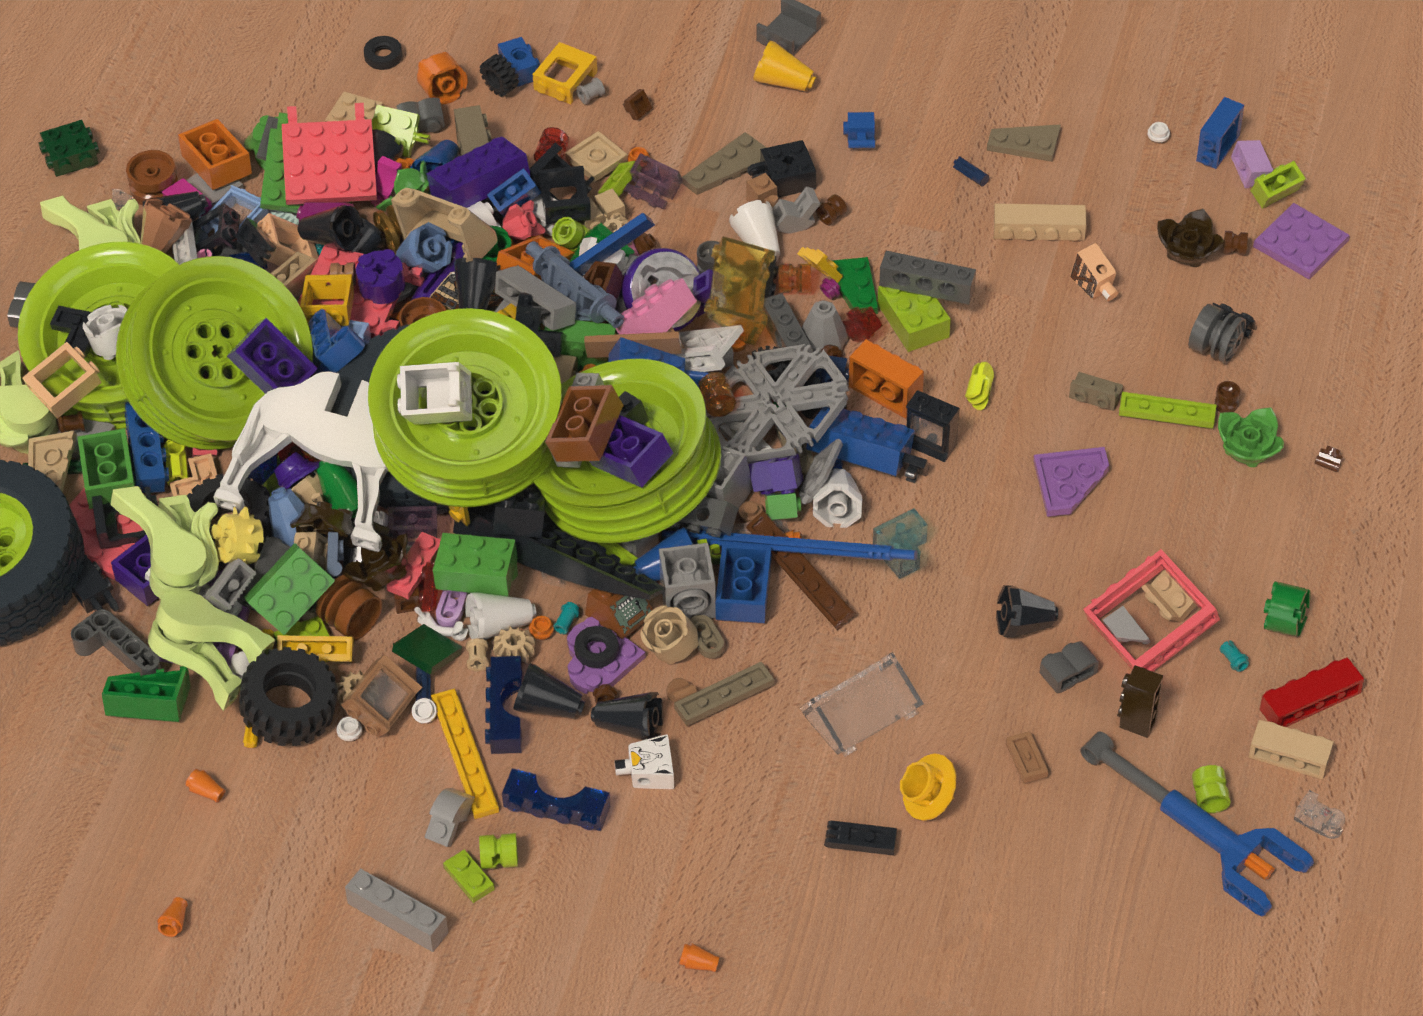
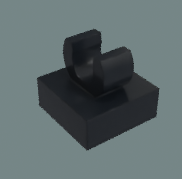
M904 454L902 465L904 470H906V481L915 483L918 474L927 476L929 470L928 460L911 454Z

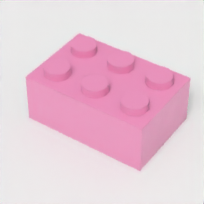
M683 278L675 281L669 279L659 286L653 284L644 291V296L632 302V308L621 313L624 316V322L615 329L619 334L667 332L697 300Z

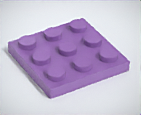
M1293 203L1254 240L1253 247L1310 280L1349 241L1350 235Z

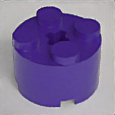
M390 249L374 251L359 257L356 274L362 297L373 300L375 304H387L399 298V294L405 289V278L402 262L395 255L394 251Z

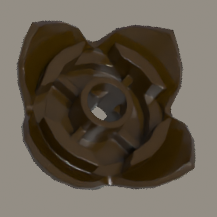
M1203 208L1188 213L1180 223H1176L1173 219L1158 221V236L1165 246L1167 258L1170 260H1175L1191 267H1199L1203 261L1216 253L1224 245V240L1220 235H1213L1212 220Z
M321 501L317 505L305 503L301 513L290 522V527H296L297 533L318 532L324 536L325 534L328 535V532H337L339 540H343V544L352 549L355 546L351 540L353 526L351 523L352 511L332 509V504Z
M378 534L381 537L382 543L380 551L377 552L361 547L362 561L356 560V562L348 563L342 568V573L351 580L366 584L375 592L383 589L386 584L394 579L399 580L407 574L405 568L407 565V534L399 535L396 541H392L386 535Z

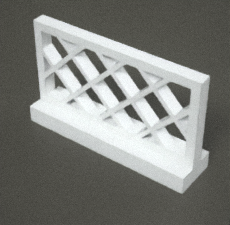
M741 325L679 332L680 340L685 348L682 349L681 354L673 355L685 358V370L700 372L722 370L726 365L722 357L744 330Z

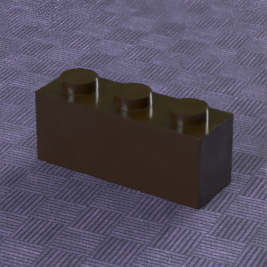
M1134 665L1131 674H1125L1121 685L1124 689L1119 700L1122 704L1117 714L1118 717H1121L1119 728L1148 738L1157 720L1163 675Z

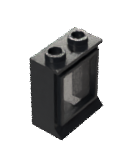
M917 390L906 405L907 428L915 430L912 449L946 462L957 446L960 408Z

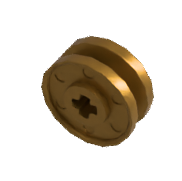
M389 205L386 208V214L382 210L374 212L373 221L374 225L382 232L380 235L381 239L386 238L385 249H390L396 254V251L404 242V237L393 205Z

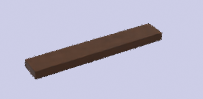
M764 511L746 526L752 535L787 537ZM771 551V557L837 630L856 614L802 553Z

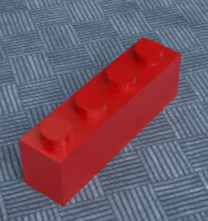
M1348 657L1339 661L1334 660L1322 669L1312 670L1302 678L1292 679L1284 686L1266 691L1262 695L1259 710L1268 722L1288 727L1360 694L1364 678Z

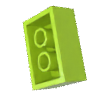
M878 286L877 305L907 352L950 337L951 319L937 298Z

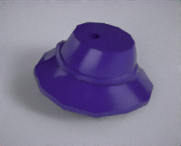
M297 452L293 453L274 470L280 488L291 489L303 477L319 468L321 461L311 462Z

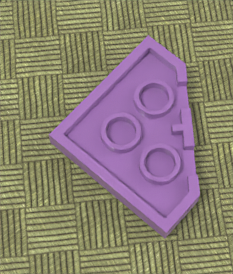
M1105 447L1034 455L1033 462L1047 517L1071 514L1107 474L1109 463Z

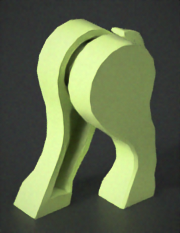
M64 196L40 202L43 219L70 230L79 241V250L107 242L141 243V238L134 226V216L139 209V204L135 199L128 200L120 209V212L116 209L112 199L88 205V213L70 204Z
M17 350L0 362V445L13 447L20 453L28 454L30 438L57 434L59 426L56 417L29 390L27 385H23V367L20 353Z
M139 486L113 489L111 506L120 514L139 524L149 539L151 548L149 583L153 593L160 599L171 590H187L199 594L202 586L215 578L218 572V553L210 533L211 520L218 512L216 503L208 502L198 511L194 512L190 507L187 495L159 498V505L156 506L146 498Z
M171 590L161 598L156 618L153 621L148 636V644L159 657L187 667L204 677L213 690L216 702L224 711L237 699L242 679L232 673L226 660L212 642H227L240 647L246 654L249 663H251L252 661L256 662V657L262 653L268 655L269 650L273 648L275 639L237 616L215 608L199 594L187 590Z

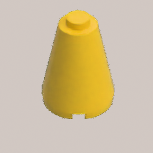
M770 40L763 52L764 55L761 61L759 60L753 79L760 83L806 91L807 88L811 89L816 80V77L813 76L814 71L776 42Z

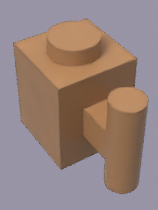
M766 173L746 181V200L748 202L761 200L765 204L768 201L773 209L778 202L777 186Z

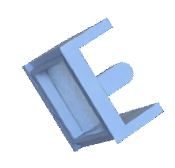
M234 185L230 186L231 189L210 210L212 211L225 203L240 214L239 229L246 218L252 219L258 224L260 220L270 213L269 209L260 208L261 197H257L248 193L245 189H240ZM219 216L203 225L201 229L208 234L214 228L216 233L219 225Z

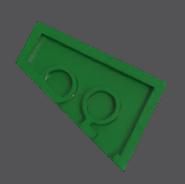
M868 257L832 260L839 266L836 270L843 275L838 285L843 294V299L855 316L878 314V305Z

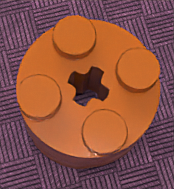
M447 52L432 55L427 59L421 60L418 64V84L429 98H440L441 104L454 102L461 96L459 93L462 89L467 87L468 77L466 72Z

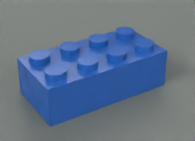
M823 407L809 428H816L830 408ZM842 409L818 443L812 438L814 446L811 447L807 443L806 449L820 453L836 439H840L843 446L837 459L896 476L903 466L902 459L904 454H911L915 430L907 428L902 424L886 422L882 418L869 417L858 411Z

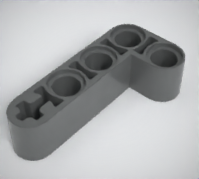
M107 610L95 611L71 630L74 650L80 656H89L104 646L133 673L140 672V676L155 674L156 670L162 669L159 656Z

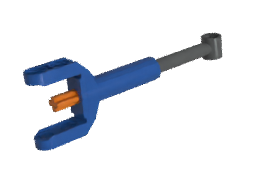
M1097 732L1081 747L1080 752L1088 763L1097 765L1100 761L1104 762L1160 803V810L1217 851L1221 857L1223 890L1258 916H1265L1272 908V905L1265 892L1241 876L1240 873L1247 867L1264 880H1268L1271 877L1275 868L1257 856L1261 852L1262 847L1294 871L1307 872L1313 866L1314 860L1311 855L1275 828L1254 829L1237 835L1174 789L1169 792L1113 751L1114 743L1105 733Z

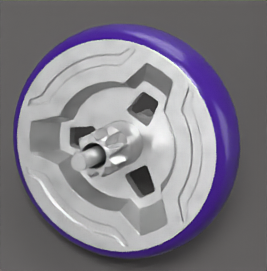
M669 248L648 250L634 259L625 273L622 284V296L626 309L632 308V302L645 295L644 291L651 286L647 280L650 275L657 279L655 283L657 286L669 279L675 281L683 278L693 294V281L696 276L700 275V271L690 258L677 250ZM697 300L672 326L675 332L684 329L693 322L700 312L701 301Z

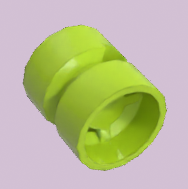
M563 217L555 223L552 229V238L558 245L575 252L590 229L570 217Z
M1207 765L1196 769L1192 774V781L1196 792L1197 806L1207 813H1218L1226 810L1230 806L1231 800L1228 787H1226L1227 780L1224 769L1217 765Z
M516 833L501 834L500 838H496L494 835L479 836L481 869H493L498 864H501L503 868L518 867Z

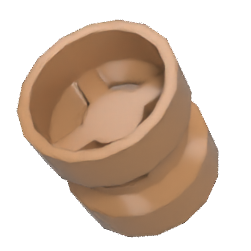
M350 262L346 265L331 263L330 275L352 274L353 286L356 285L355 262Z

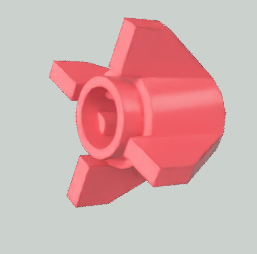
M532 200L524 203L521 207L517 204L509 207L503 219L502 228L508 232L510 238L524 240L531 236L545 233V228L537 223L536 217L532 212L534 208Z

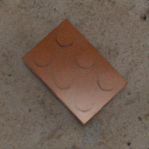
M612 385L569 386L560 406L557 419L553 423L545 441L557 462L601 460L623 407Z

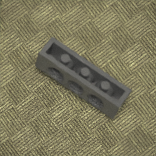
M886 250L880 266L879 286L969 305L975 289L976 269Z
M783 293L761 300V319L776 347L783 348L801 344L811 345ZM816 370L809 378L816 377Z
M704 497L688 515L669 528L678 530L679 527H686L687 531L697 534L700 533V530L706 531V534L720 538L721 534L730 536L738 508L728 501Z

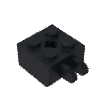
M803 140L760 149V162L750 165L747 169L752 179L766 173L777 186L778 198L802 193L805 187L816 189V169Z
M527 487L510 498L493 503L492 533L541 538L545 506L544 497L540 490L534 487Z

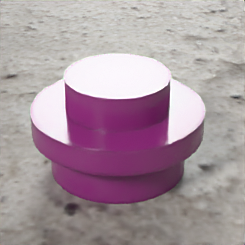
M824 278L819 286L823 294L830 300L834 297H839L840 286L834 279Z

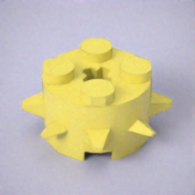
M234 507L233 514L222 515L218 524L212 526L211 536L215 539L219 562L231 563L237 560V558L246 564L257 562L261 555L257 553L258 545L263 543L264 540L261 521L254 519V515L249 514L247 507H244L239 514L236 507Z

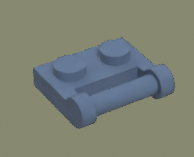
M328 532L327 571L335 579L342 575V566L339 560H344L343 540H339L337 532Z

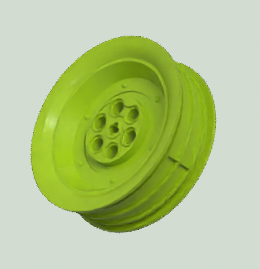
M107 242L92 245L78 250L57 262L36 282L28 294L20 313L18 344L22 359L29 372L64 345L69 335L66 332L52 330L50 326L58 305L89 312L107 305H111L112 308H119L118 305H122L128 309L141 291L179 264L158 249L133 242ZM198 328L199 336L206 338L205 331L202 328ZM91 347L84 360L87 363L92 361L100 372L97 375L102 383L67 410L63 416L74 415L78 411H82L83 419L107 422L115 425L116 430L126 429L125 403L129 401L120 384L116 357L111 360H105L103 356L95 354ZM188 348L187 353L189 357L195 359L196 354L194 350ZM70 359L41 384L55 398L86 372L73 359ZM201 368L200 375L203 377L206 370Z
M223 256L202 257L184 262L172 268L138 294L130 304L120 324L116 342V366L120 384L130 405L150 428L177 444L203 450L234 447L248 420L253 405L265 393L227 355L257 323L267 318L297 349L313 362L312 338L307 320L299 303L275 276L263 268L241 259ZM198 328H202L205 331L206 338L199 336ZM221 328L228 331L229 338L222 336ZM188 348L194 350L196 354L195 359L189 357L187 353ZM214 350H215V351L217 352V354H218V355H216L215 357H214V356L212 355V353H211V352H213ZM201 368L207 371L208 379H204L200 375ZM224 369L230 371L231 379H227L224 376Z
M483 309L446 310L426 316L410 324L399 332L379 355L373 367L368 387V406L373 424L374 440L378 453L388 471L399 483L414 494L426 500L447 506L477 507L489 505L510 498L526 489L543 474L553 460V456L545 441L553 423L557 419L562 404L560 375L556 362L544 342L519 321L506 315ZM459 362L471 371V421H457L450 424L429 423L414 425L399 413L398 399L401 398V389L397 385V375L400 374V366ZM427 387L418 388L419 409H427ZM489 391L488 394H481L480 392ZM487 412L495 413L491 416L485 415ZM469 427H476V429L472 431L466 430Z
M649 359L617 360L580 372L600 374L604 385H612L618 397L626 391L640 399L649 418L644 426L663 433L673 454L642 488L592 466L590 461H582L580 468L557 467L553 459L543 474L533 482L544 497L545 511L549 518L566 533L582 540L597 543L634 541L651 536L674 525L688 515L708 494L715 482L721 464L720 439L714 425L706 416V406L700 389L682 370L667 363ZM576 375L561 384L562 402L569 386L573 385Z

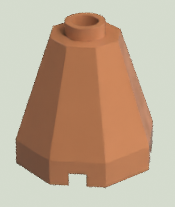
M147 199L143 207L140 244L166 253L184 234V231L189 229L192 219L188 213L169 203L168 206L162 205V200Z

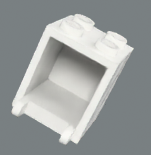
M461 363L400 366V374L397 375V385L401 389V398L398 399V411L401 413V416L414 425L472 420L471 371ZM427 387V409H419L418 388Z

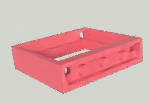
M1162 549L1153 556H1148L1145 562L1137 568L1128 571L1122 580L1110 585L1104 594L1092 599V603L1083 609L1088 621L1131 669L1136 665L1150 671H1155L1220 620L1217 609ZM1162 570H1165L1201 610L1135 660L1101 622L1100 618Z

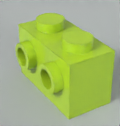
M1292 161L1286 165L1282 164L1276 167L1273 172L1267 175L1262 174L1257 177L1250 191L1263 209L1298 191L1306 178L1295 161Z

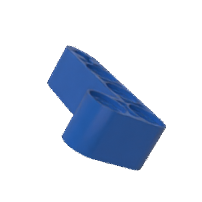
M324 309L317 311L309 321L315 356L333 373L339 371L355 358L365 346V342L349 326L341 328L340 324Z

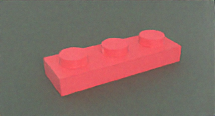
M421 532L406 554L407 565L405 568L407 574L399 580L394 579L386 585L387 591L409 600L411 594L436 559L441 539Z

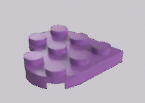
M589 617L584 622L574 626L567 636L569 654L572 656V660L568 664L570 683L576 690L587 694V691L593 692L595 688L602 684H608L613 687L646 658L645 651L627 638L621 639L617 636L619 643L618 655L611 664L601 668H591L583 665L575 655V638L580 631L587 627L601 626L599 621L593 617ZM592 641L587 645V649L592 653H601L606 648L602 641Z

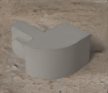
M805 187L795 202L779 199L773 207L776 231L795 233L806 230L815 223L812 214L817 210L820 202L813 188Z
M454 788L444 789L432 805L429 813L432 817L424 838L450 847L459 822L467 821L475 797Z

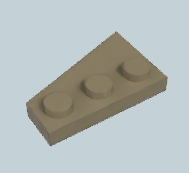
M1061 124L991 129L987 151L1052 162Z

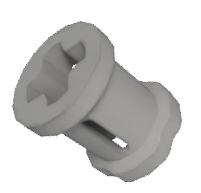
M596 77L592 79V82L584 86H578L576 92L582 103L588 104L591 99L605 95V88Z

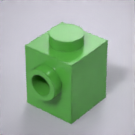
M796 493L765 494L766 514L772 520L798 517L797 512L801 511L800 497H796Z

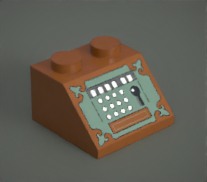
M593 589L588 593L585 615L595 618L601 626L614 631L618 637L624 639L644 623L645 617L653 608L648 599Z

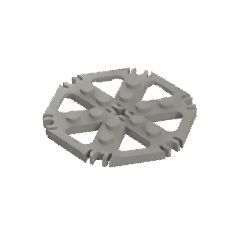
M801 344L753 352L756 359L750 354L747 355L749 362L742 364L740 361H737L739 369H736L733 364L704 401L706 416L714 425L721 445L745 453L747 462L797 455L794 448L801 453L803 452L801 449L802 444L809 443L811 447L814 446L812 438L818 443L847 404L848 396L846 392L849 391V385L824 349L821 351V348L818 347L813 352L811 345ZM792 360L776 382H774L765 369L770 363ZM819 368L825 369L833 380L827 383L803 386L812 373ZM740 381L745 382L753 395L723 399L733 385ZM772 399H773L774 402H775V401L777 402V404H778V406H779L778 408L776 407L775 404L772 403V401H771ZM821 407L830 408L820 424L814 429L807 427L796 412ZM746 420L729 441H726L718 430L723 423ZM773 424H775L785 438L786 444L781 448L756 451L757 445Z

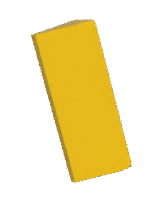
M277 635V649L280 651L283 650V647H291V650L298 651V648L306 650L305 653L309 655L314 653L319 656V661L352 662L354 638L345 636Z

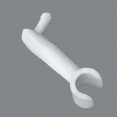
M419 607L414 609L419 615L418 622L421 625L425 624L443 636H450L458 641L465 639L468 629L462 628L463 623L461 621L456 622L454 627H442L435 622L429 612H422Z

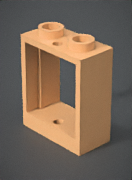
M268 213L258 222L257 225L276 247L274 252L268 250L271 257L269 260L263 258L264 260L281 266L297 251L318 259L315 243L303 240L297 230L298 225L271 213ZM279 241L290 245L292 249L281 245Z
M68 342L23 377L29 390L57 419L102 383L97 375L100 371L92 361L87 363L84 360L85 355L77 346L73 349ZM70 359H73L86 373L54 398L41 383Z

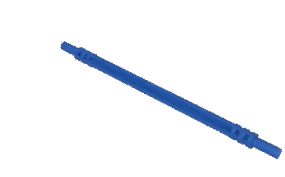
M663 530L661 538L666 539L675 531ZM700 530L699 534L687 531L692 544H697V540L707 539L709 546L719 544L722 547V543L769 546L771 551L892 561L893 558L916 560L917 558L916 550L894 549L893 546L739 533H731L730 536L721 534L720 538L706 534V531Z

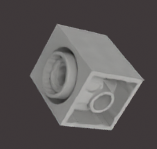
M721 445L722 456L719 472L713 486L705 497L728 501L739 510V507L753 489L747 457L745 453Z
M708 543L659 549L660 585L665 588L664 593H662L664 606L679 608L689 619L695 615H706L709 618H716L715 579Z

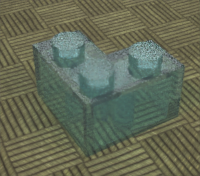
M915 508L873 528V544L893 546L894 549L917 551L916 560L895 558L892 561L884 560L899 579L920 569L921 551L918 549V546L927 542L928 524Z

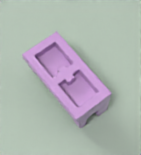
M1260 140L1237 141L1231 155L1232 161L1244 187H1253L1254 180L1257 177L1273 172V168Z

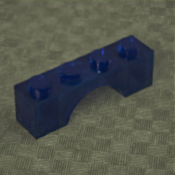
M521 656L491 657V667H486V681L490 682V687H486V702H490V708H485L486 723H490V729H485V744H490L491 754L522 753L521 720L503 708L505 701L517 693L522 685Z
M513 768L502 792L503 807L511 811H521L538 818L545 817L562 824L569 823L581 826L586 830L601 831L611 807L610 792L585 786L573 796L565 798L553 797L546 794L539 787L536 774Z

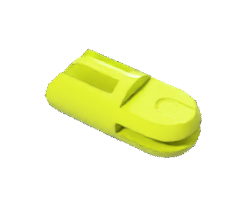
M988 362L974 365L965 398L977 410H983L986 407L992 387L994 371Z

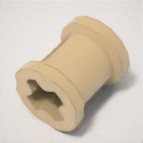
M480 638L469 640L466 644V650L469 652L467 668L476 672L486 670L489 667V660L486 658L488 642Z

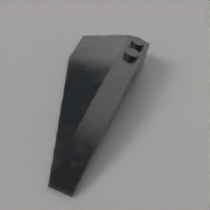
M493 504L467 507L470 518L468 526L461 521L457 522L454 520L453 533L514 539L516 541L517 562L548 575L586 587L648 600L665 591L663 586L644 574L637 575L635 573L636 568L633 566L622 565L620 558L615 554L607 555L606 548L597 542L582 540L561 530L546 513L544 514L541 538L492 533Z

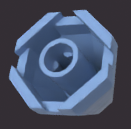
M428 222L409 233L396 251V256L410 269L418 267L422 268L423 272L433 273L451 262L452 244L450 241L446 242L444 229Z
M281 487L271 493L272 496L268 498L271 536L280 539L283 544L291 547L294 544V536L297 532L296 527H290V522L301 513L305 503L291 489Z

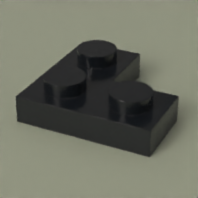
M518 304L516 320L533 331L544 342L553 357H560L562 355L563 332L540 330L542 307Z
M58 305L50 322L52 330L69 333L65 343L68 342L73 349L77 346L87 357L91 345L84 332L83 323L86 324L89 321L87 317L92 312Z

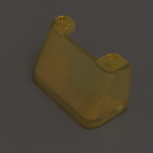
M722 236L719 244L714 245L711 257L714 258L710 297L706 301L704 312L707 313V317L721 327L741 325L744 331L738 339L744 343L755 345L767 325L768 315L763 312L766 281L770 276L767 268L774 261L775 251Z

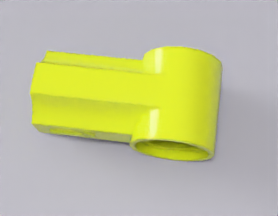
M170 440L166 441L163 448L166 450V467L169 470V482L188 478L185 446Z

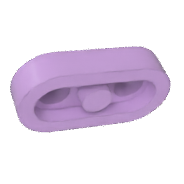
M443 590L436 609V620L440 626L454 627L455 623L461 620L466 605L467 592Z

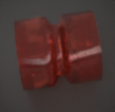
M549 127L544 129L533 155L535 162L555 142L562 148L558 155L563 159L569 144L568 135L559 128Z

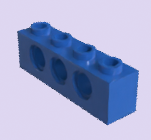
M126 402L125 422L135 486H139L142 493H145V487H150L151 493L165 492V482H169L168 467L164 468L163 462H166V450L161 448L160 443H163V436L150 428L137 415L130 403Z

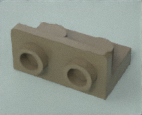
M1078 372L1076 379L1072 380L1070 384L1069 398L1114 411L1122 394L1123 385Z

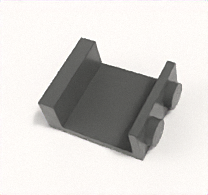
M781 0V13L768 26L760 23L756 25V41L767 46L771 40L794 56L821 29V12L796 0Z

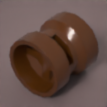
M834 194L827 199L826 203L819 205L816 214L825 225H831L837 220V217H841L847 212V205L840 196Z
M1225 231L1223 253L1230 254L1237 251L1240 255H1246L1248 233L1240 232L1236 235L1232 231Z
M1224 381L1217 386L1214 404L1217 405L1216 409L1220 413L1235 412L1237 410L1240 387L1236 383Z

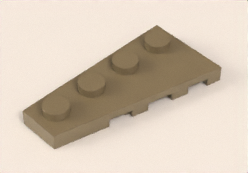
M745 132L682 177V184L698 195L721 185L722 181L726 179L738 178L740 173L747 171L750 165L760 162V149L767 147Z

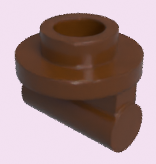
M643 233L640 237L633 240L639 255L648 250L656 249L657 241L650 233Z
M1327 445L1326 449H1320L1315 464L1338 472L1343 456L1339 455L1340 450Z

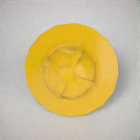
M934 753L924 756L919 761L910 764L900 780V791L903 795L906 811L915 819L922 821L935 819L945 811L949 803L954 799L956 771L953 763L944 755Z

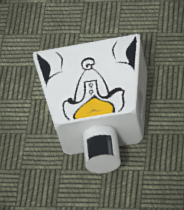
M668 735L631 743L628 745L629 759L614 760L616 776L631 774L634 788L674 789V774Z

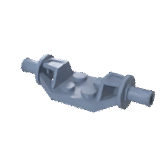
M535 241L527 245L526 253L534 259L533 270L535 273L541 275L543 282L576 302L575 320L593 321L595 323L606 320L614 328H618L623 324L624 316L615 310L616 298L612 294L606 293L599 285L590 284L569 266L570 261L562 256L556 247L549 246L543 249Z

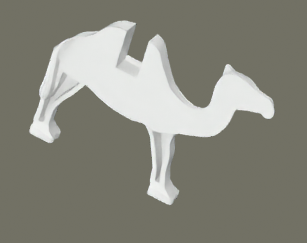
M321 372L301 384L279 387L268 391L253 405L242 433L233 447L232 460L220 482V487L214 495L216 505L232 511L236 507L237 512L240 513L245 507L244 500L239 493L245 479L261 463L274 456L293 441L304 451L319 460L353 467L357 477L358 511L351 540L355 546L379 552L382 546L381 537L373 529V520L379 503L380 484L388 469L378 453L374 440L373 424L368 406L369 383L364 380L361 381L347 417L331 413L341 387L338 373ZM469 427L466 430L472 431L475 430L476 427Z

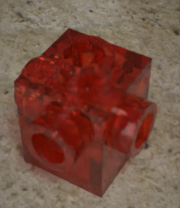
M855 307L847 312V317L842 321L847 336L852 341L869 340L883 326L872 307L860 309Z

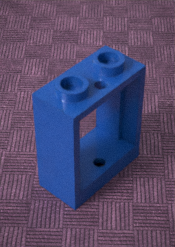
M1226 97L1222 99L1200 130L1197 162L1217 169L1240 136L1244 104Z

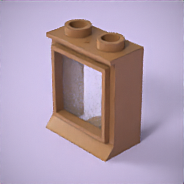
M383 655L372 663L342 702L341 706L346 709V713L350 717L361 722L367 732L379 738L389 731L422 686L389 657Z

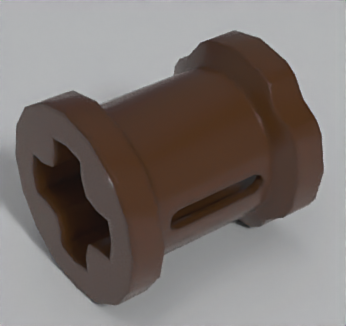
M78 411L74 415H61L58 418L61 433L78 430L85 432L82 411Z

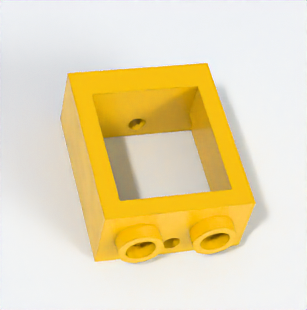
M352 274L305 276L300 307L305 315L308 326L311 317L321 309H325L340 326H349L354 298ZM313 299H344L342 305H312Z

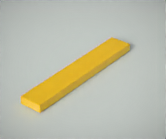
M455 688L431 695V700L437 707V717L464 792L475 797L471 806L474 819L499 813L498 804Z

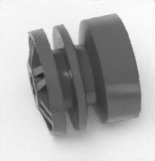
M1207 304L1201 310L1193 325L1188 346L1190 349L1205 354L1211 348V358L1217 359L1219 357L1220 362L1227 364L1242 342L1246 328V319L1242 317L1236 318L1233 313H1229L1224 319L1223 309Z

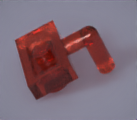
M434 560L426 562V566L422 567L421 581L417 586L424 587L419 594V605H422L421 611L433 612L437 608L438 589H435L433 575Z

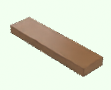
M679 332L585 336L584 339L587 358L609 357L610 351L620 337L670 354H681L682 351Z

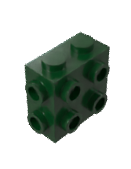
M82 120L40 132L41 142H38L41 154L47 155L45 157L46 165L49 170L53 169L56 177L98 164L97 155L100 154L97 142H92L93 135L90 127L86 128Z

